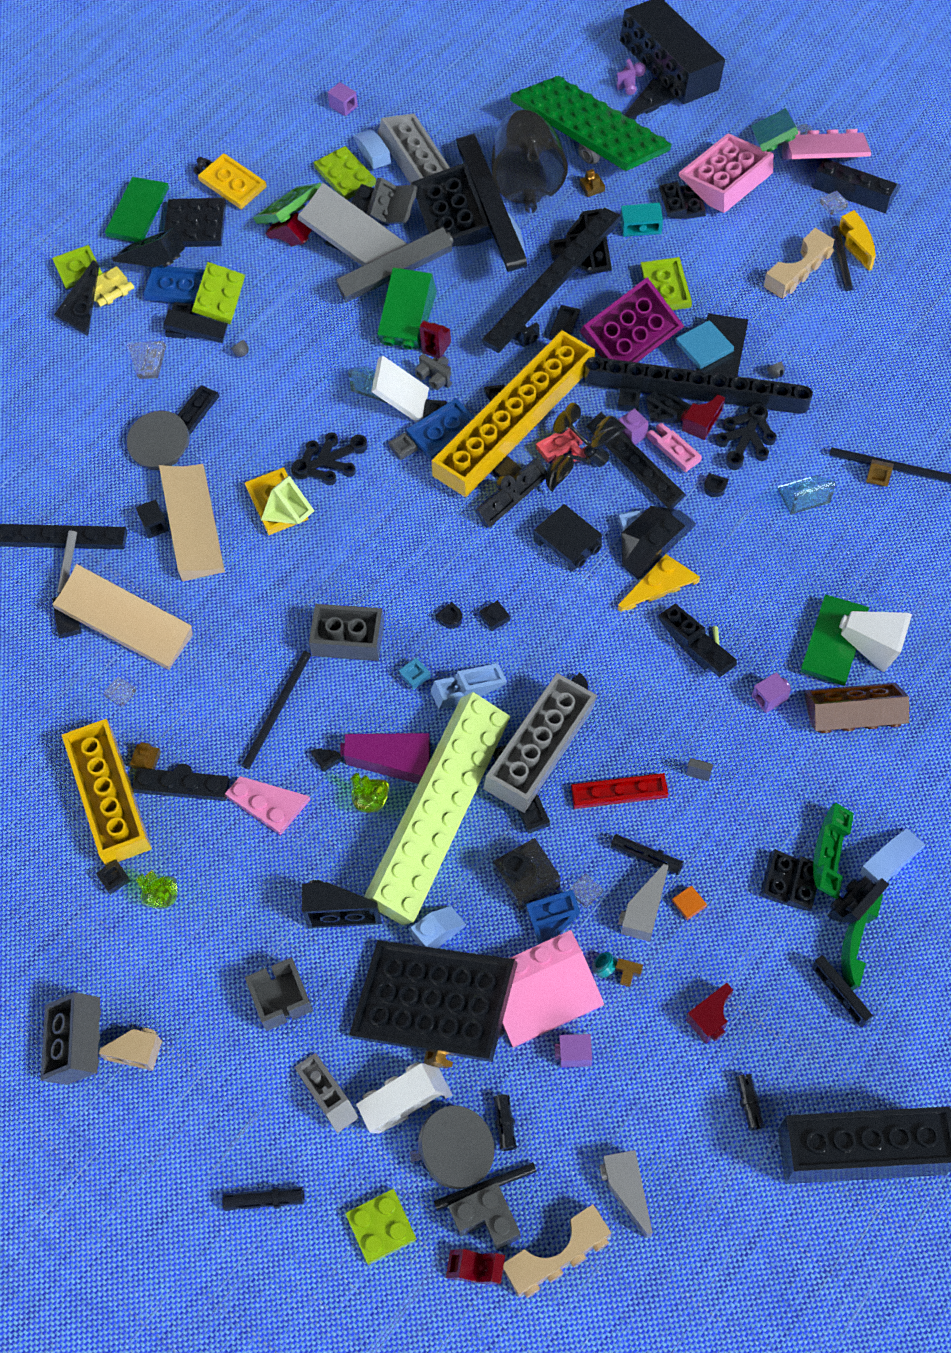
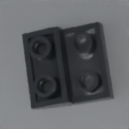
M678 181L659 185L668 217L687 219L706 216L702 198L688 185L679 186Z
M774 849L770 853L759 896L787 906L811 911L817 891L813 875V861L802 856L796 859Z
M866 876L858 881L854 878L845 887L847 893L843 897L839 896V898L831 903L830 907L832 910L827 916L839 922L850 923L859 921L889 884L883 878L875 882L869 880Z

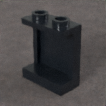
M563 504L534 529V542L539 547L546 544L568 563V570L573 572L576 568H581L592 554L595 555L600 551L602 547V534L567 505Z

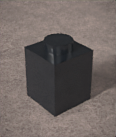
M156 500L136 507L149 539L169 531Z

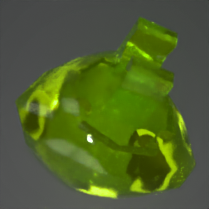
M355 773L350 778L353 785L351 797L354 807L364 813L377 812L382 809L388 797V782L382 779L369 780L366 775L361 779L359 773Z
M152 870L146 876L140 874L135 879L142 890L140 900L146 906L154 909H166L175 903L178 894V883L175 877L162 876L158 879Z

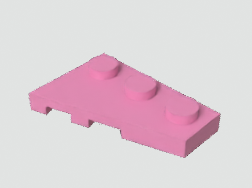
M241 776L225 793L226 798L280 836L310 801V797Z

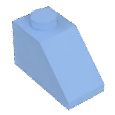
M450 906L430 912L411 927V933L419 946L438 948L462 930L466 923Z

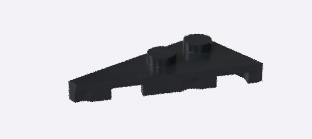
M653 78L624 116L635 120L638 115L648 114L660 106L670 103V100L676 97L669 88L663 85L661 80Z
M95 260L91 262L54 314L58 320L86 336L89 334L99 272V264Z

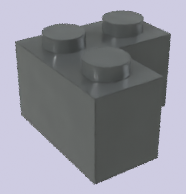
M498 1182L448 1206L461 1237L485 1225L496 1251L521 1239V1233Z

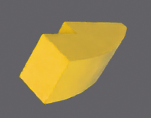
M853 210L841 217L840 233L846 238L844 246L870 271L873 268L876 256L874 242L868 227L856 211Z

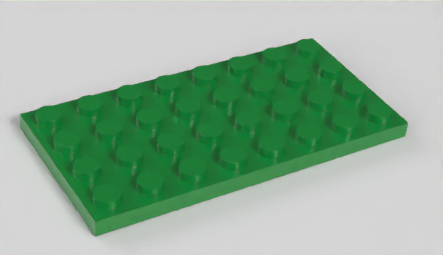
M555 76L511 94V102L625 171L665 154L671 149L672 144L666 141L664 137L654 134L647 127H642L634 119L627 118L620 111L614 110L607 106V103L595 99L592 94L585 93L577 85L570 84L561 76Z

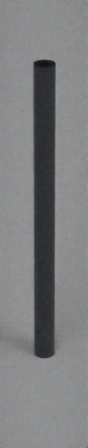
M833 447L830 450L829 456L870 465L872 459L894 464L893 470L951 483L950 473Z
M303 651L241 764L245 769L251 768L310 659L311 654L309 652Z

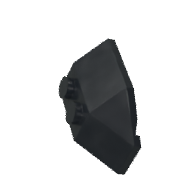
M602 208L582 211L579 219L566 234L567 247L601 212ZM607 236L577 268L578 270L591 274L612 271Z
M650 506L621 534L622 567L639 580L696 526V523L681 510Z

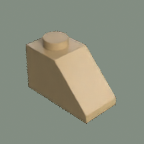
M142 1028L141 1031L132 1029L100 1048L99 1055L106 1061L153 1071L162 1040L156 1034L157 1032L152 1029Z

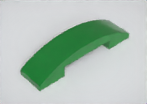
M836 802L831 805L821 826L813 860V875L817 889L835 899L839 898L843 878L842 875L837 873L843 838L851 833L854 816L853 812Z
M883 894L879 896L859 921L850 922L844 937L841 953L842 977L852 990L860 987L866 965L865 962L857 960L865 924L878 917Z

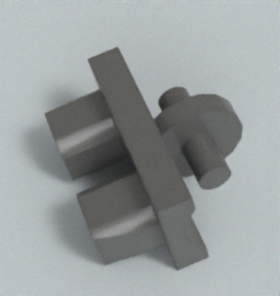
M425 354L419 356V365L415 368V376L424 380L427 376H430L429 384L436 390H439L442 386L449 388L452 385L450 381L451 367L448 366V358L442 356L439 359H431Z

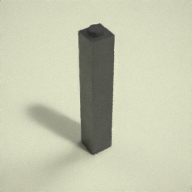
M442 227L336 279L337 287L347 303L390 282L393 267L414 270L451 252L452 243H454L453 238Z

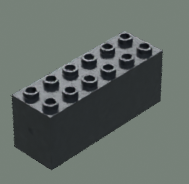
M648 0L624 10L620 42L658 80H661L663 85L669 88L683 105L719 90L725 58L665 0Z
M951 1106L786 1115L778 1129L785 1184L947 1175L951 1171Z

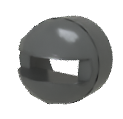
M243 339L233 346L231 350L236 356L243 357L247 355L249 347Z
M781 361L769 366L767 371L772 378L777 379L784 375L785 368Z

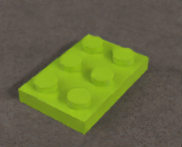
M346 146L314 162V168L346 200L355 196L361 184L372 187L376 183V178Z
M680 257L641 262L640 269L643 280L647 277L672 310L692 307V300Z
M207 262L192 312L231 325L245 274Z

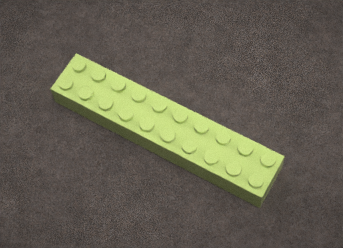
M474 692L460 698L364 895L365 898L377 902L380 913L400 925L415 922L511 717Z

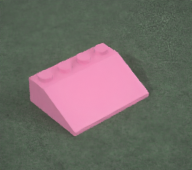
M846 129V133H838V130H827V134H819V130L807 131V135H800V131H798L799 133L795 135V139L787 143L783 141L782 160L871 156L864 133H858V129Z
M728 133L681 170L679 177L710 207L725 213L773 173L774 153L762 152L760 147Z
M571 930L510 958L515 959L518 964L502 1026L513 1048L604 1006L603 999L583 952Z

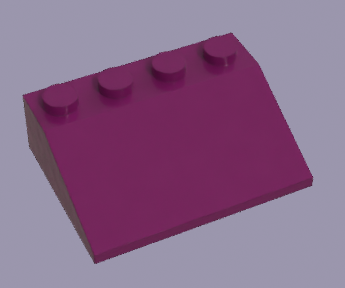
M647 277L587 322L581 328L580 333L602 358L639 362L681 330L684 325Z

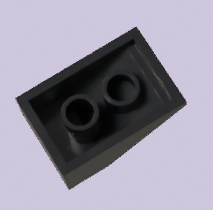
M175 227L125 246L112 257L113 262L157 267L163 265V267L173 264V260L180 257V253L185 247Z
M311 880L308 883L302 884V913L308 929L382 924L377 902L321 880Z

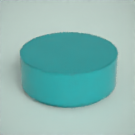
M610 952L601 953L593 961L592 970L600 978H605L615 970L617 959Z

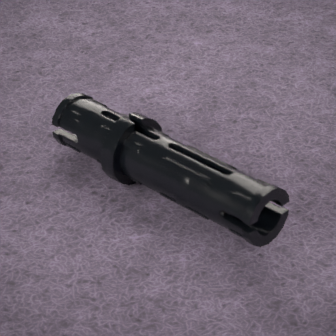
M617 833L611 842L610 848L617 849L653 864L652 867L656 869L658 867L661 868L665 864L668 865L667 871L679 875L684 861L664 854V851L661 849L658 851L622 837Z
M276 1186L273 1189L263 1191L224 1193L222 1205L224 1211L261 1207L280 1209L281 1206L303 1205L305 1203V1192L303 1186L281 1189L279 1186Z

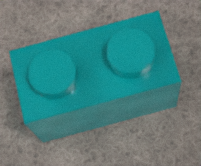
M660 202L621 206L623 237L662 234L663 216Z

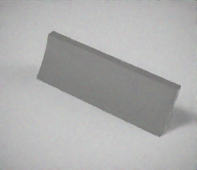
M414 113L381 118L378 134L410 184L413 181L450 168Z
M322 183L309 203L298 214L299 221L361 266L407 245L406 242L324 183Z

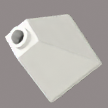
M852 611L849 616H843L839 628L842 629L841 635L880 671L885 672L901 653L912 614Z

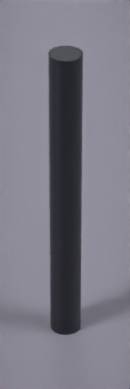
M833 226L831 230L845 291H851L853 285L839 226Z
M531 1162L434 1200L436 1210L444 1209L497 1182L500 1187L537 1172L535 1165Z

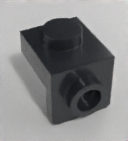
M536 322L528 328L524 326L513 337V340L516 339L523 347L534 343L540 337V325Z

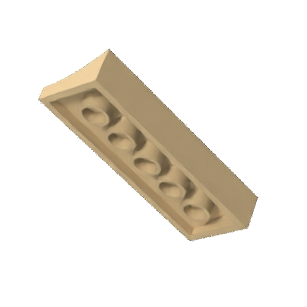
M159 465L177 568L182 582L225 572L204 465Z
M78 564L75 565L67 583L53 603V607L167 670L170 669L193 636L192 626Z

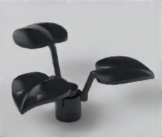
M576 403L568 404L565 410L557 416L553 424V430L557 434H562L570 428L587 445L584 449L586 458L568 454L566 457L559 455L555 458L546 472V484L549 490L553 492L556 486L568 476L574 465L573 459L586 462L588 465L592 462L597 467L604 466L609 459V454L602 446L626 429V426L615 417L608 416L597 425L592 442L590 443L572 425L581 415L580 406Z

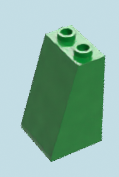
M393 267L377 333L380 343L390 347L398 345L409 350L413 348L420 349V325L423 320L428 322L437 293L432 273Z

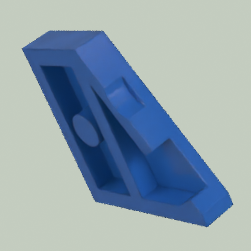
M573 889L526 904L538 945L559 936L581 914Z

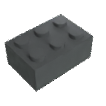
M315 604L309 638L312 656L379 661L385 623L383 609Z
M73 992L45 1005L40 1081L68 1085L97 1074L99 1065L98 1043L100 1040L99 1019L101 1015L100 997Z

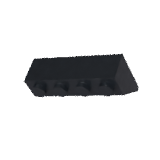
M824 158L816 172L813 188L886 214L901 185Z

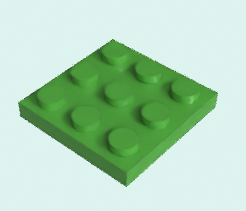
M321 182L296 186L253 217L255 222L267 225L271 222L275 224L278 221L282 223L288 220L290 213L302 210L305 207L304 203L312 199L322 185Z

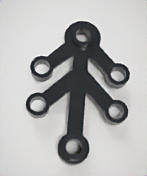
M753 404L746 414L727 417L724 420L723 428L728 432L719 433L716 436V445L719 447H726L728 441L741 438L736 450L729 452L727 455L726 464L731 470H738L742 467L744 462L743 454L750 440L756 450V459L759 461L768 459L769 450L764 447L755 429L758 424L764 434L763 442L766 445H773L775 443L776 433L770 429L766 421L768 411L762 404ZM749 422L746 427L735 430L736 425Z
M330 432L325 436L326 441L318 458L312 461V456L319 452V444L314 440L309 441L306 444L307 449L302 459H298L293 463L291 467L292 475L297 479H306L311 476L324 480L326 485H334L337 479L333 471L324 472L316 469L323 466L342 471L346 477L354 476L356 470L353 463H342L335 460L354 452L357 454L364 453L368 448L366 437L360 434L355 435L351 438L350 445L331 452L332 447L338 444V436L336 433Z

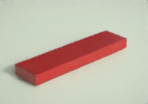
M665 773L571 784L574 809L668 798L669 795Z

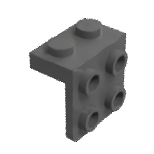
M377 178L366 214L383 225L406 223L410 217L413 201L416 198L417 186H395L383 178Z

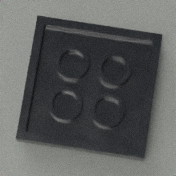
M168 199L164 231L175 227L184 247L222 246L226 199Z

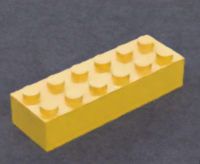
M107 718L62 734L94 841L104 864L108 866L115 860L120 862L151 850L152 847L114 732Z

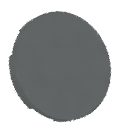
M154 411L145 414L132 425L127 436V448L133 460L150 470H160L159 465L173 466L176 464L186 448H188L190 442L189 431L184 421L178 415L169 411Z
M462 1106L444 1107L429 1116L421 1128L418 1139L419 1154H421L422 1160L430 1172L429 1175L436 1182L448 1188L463 1189L478 1183L487 1175L494 1159V1141L489 1127L477 1113Z

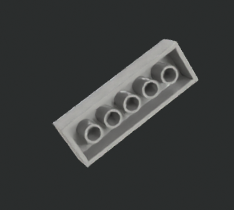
M556 673L486 775L483 789L525 813L593 710L597 695Z

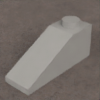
M663 864L630 900L626 911L621 910L618 925L622 926V935L650 942L668 865Z
M316 1053L294 1067L337 1133L359 1118L350 1101Z
M636 1151L605 1155L603 1157V1164L599 1165L602 1181L607 1180L608 1189L644 1237L650 1238L653 1232Z

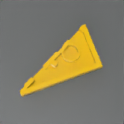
M665 554L618 604V610L620 612L635 608L636 604L646 600L651 602L666 596L668 593L677 592L680 590V587L691 583L695 585L699 582L700 576Z

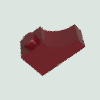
M296 212L290 214L288 220L272 224L265 234L270 239L283 240L292 247L298 244L303 245L309 239L308 235L312 229L298 220L299 213Z
M423 320L420 325L422 353L439 359L451 343L450 329L443 325Z
M717 395L708 403H693L689 410L686 409L681 417L683 422L682 431L705 440L723 411L725 397Z
M728 983L721 986L687 1014L686 1021L705 1044L710 1040L716 1042L726 1033L724 1029L728 1021L724 1018L723 1010L724 1005L731 998L734 991Z

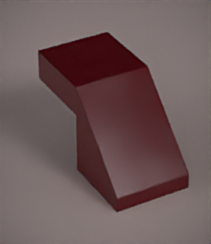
M466 1249L450 1250L446 1278L485 1285L501 1284L505 1255L499 1253L481 1254Z

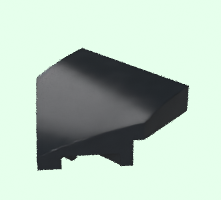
M652 392L647 396L646 406L651 421L680 423L683 412L691 407L690 404L671 393H663L661 395L657 394L658 392Z

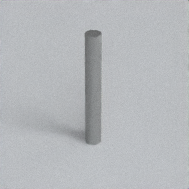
M68 531L57 590L58 594L61 593L69 579L77 536L75 531Z

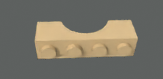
M814 228L803 238L800 253L804 258L796 263L778 262L766 273L764 288L782 299L789 293H793L800 282H804L813 270L816 271L825 259L831 257L834 251V239L819 229Z
M594 1204L570 1219L571 1239L567 1247L560 1254L550 1258H540L524 1249L504 1262L503 1272L519 1298L523 1295L526 1298L531 1297L540 1290L539 1285L547 1279L550 1283L564 1274L562 1269L570 1264L572 1267H576L587 1259L586 1253L592 1249L598 1252L609 1244L607 1239L611 1237V1231Z

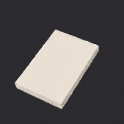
M381 356L378 358L371 392L415 422L422 420L429 387L386 357Z

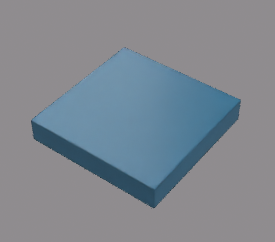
M710 320L676 338V344L699 369L734 351V346Z

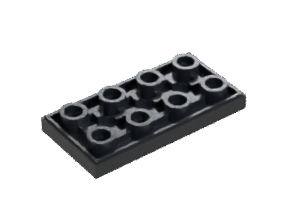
M708 313L707 321L710 320L734 346V351L702 369L697 367L696 371L738 376L749 319Z

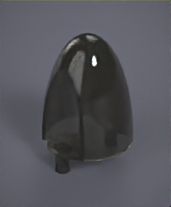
M522 109L510 113L498 127L492 146V178L498 191L504 197L513 202L525 204L526 212L530 213L531 208L533 213L537 210L536 203L540 202L541 197L554 195L562 187L566 179L568 164L563 146L547 120L531 110Z

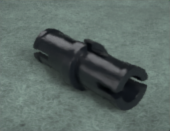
M744 1074L736 1077L742 1099L739 1102L745 1111L748 1130H755V1127L756 1130L765 1127L759 1107L761 1100L756 1095L752 1074H746V1077Z
M510 1095L494 1096L493 1100L496 1110V1120L494 1122L495 1127L498 1128L500 1151L517 1149L514 1135V1125L516 1123L515 1118H512Z

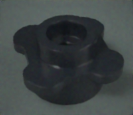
M198 157L196 160L197 165L193 168V172L198 175L204 170L202 167L207 168L213 162L209 159Z

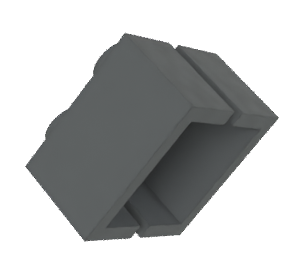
M292 957L271 966L276 979L271 980L266 968L245 977L260 1020L266 1031L287 1023L286 1017L291 1016L292 1020L313 1012Z

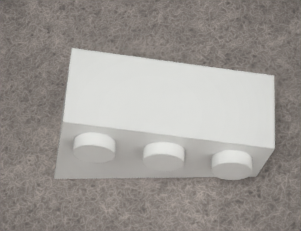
M417 1062L407 1067L406 1073L400 1077L394 1076L384 1082L385 1086L381 1089L371 1090L364 1094L363 1100L356 1105L369 1132L380 1134L409 1119L408 1115L422 1107L423 1111L430 1108L429 1102L442 1095L447 1099L452 1096V1093L439 1068Z

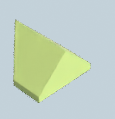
M288 476L272 489L261 520L300 524L314 512V509L291 477Z

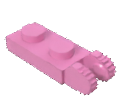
M663 423L656 426L662 438L653 430L647 432L646 436L653 445H657L685 473L701 462L702 456Z

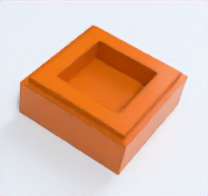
M692 885L672 899V903L686 920H689L707 907V903Z

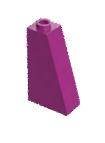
M429 733L345 734V743L340 745L341 757H345L346 765L419 784L430 762L431 742Z

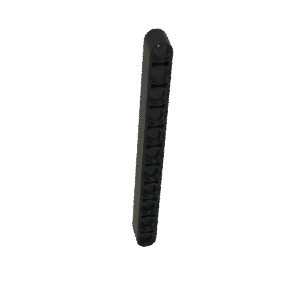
M475 134L457 138L456 142L463 163L466 162L507 272L527 267L523 248Z
M591 357L585 362L584 380L588 384L596 386L638 389L641 392H658L657 394L661 395L663 393H671L676 397L711 401L717 395L725 397L724 403L751 407L753 404L759 403L764 405L766 409L798 414L808 411L813 395L811 388L798 384L600 357Z

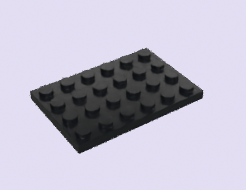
M377 940L349 1036L358 1040L493 1062L518 963L515 959Z

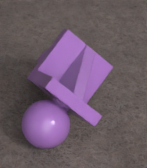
M627 59L624 70L617 73V89L625 88L627 95L634 94L637 90L635 78L645 74L646 66L642 62H637L633 65L631 60Z

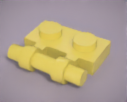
M116 266L98 276L94 301L97 302L99 307L105 304L110 305L116 298L128 295V292L133 290L134 286L131 282H128L127 277Z

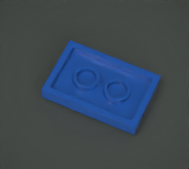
M162 265L152 267L143 294L144 298L151 301L194 304L205 270L172 266L163 267Z
M455 398L406 429V433L432 461L475 417Z

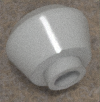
M579 144L581 158L588 164H597L601 156L584 145Z

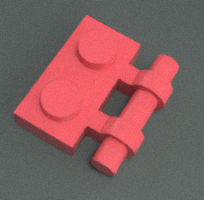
M570 428L562 434L554 433L536 443V449L547 463L570 450L573 453L572 455L585 458L584 449L586 447L582 449L579 447V445L583 444V441Z

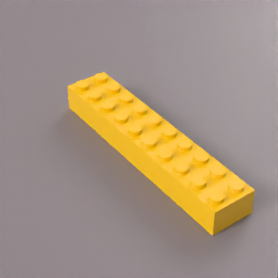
M562 330L431 461L432 476L462 496L467 497L584 377L585 362L588 358L595 357V349Z

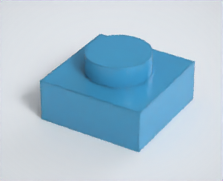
M417 658L399 670V675L413 690L431 677L430 671Z

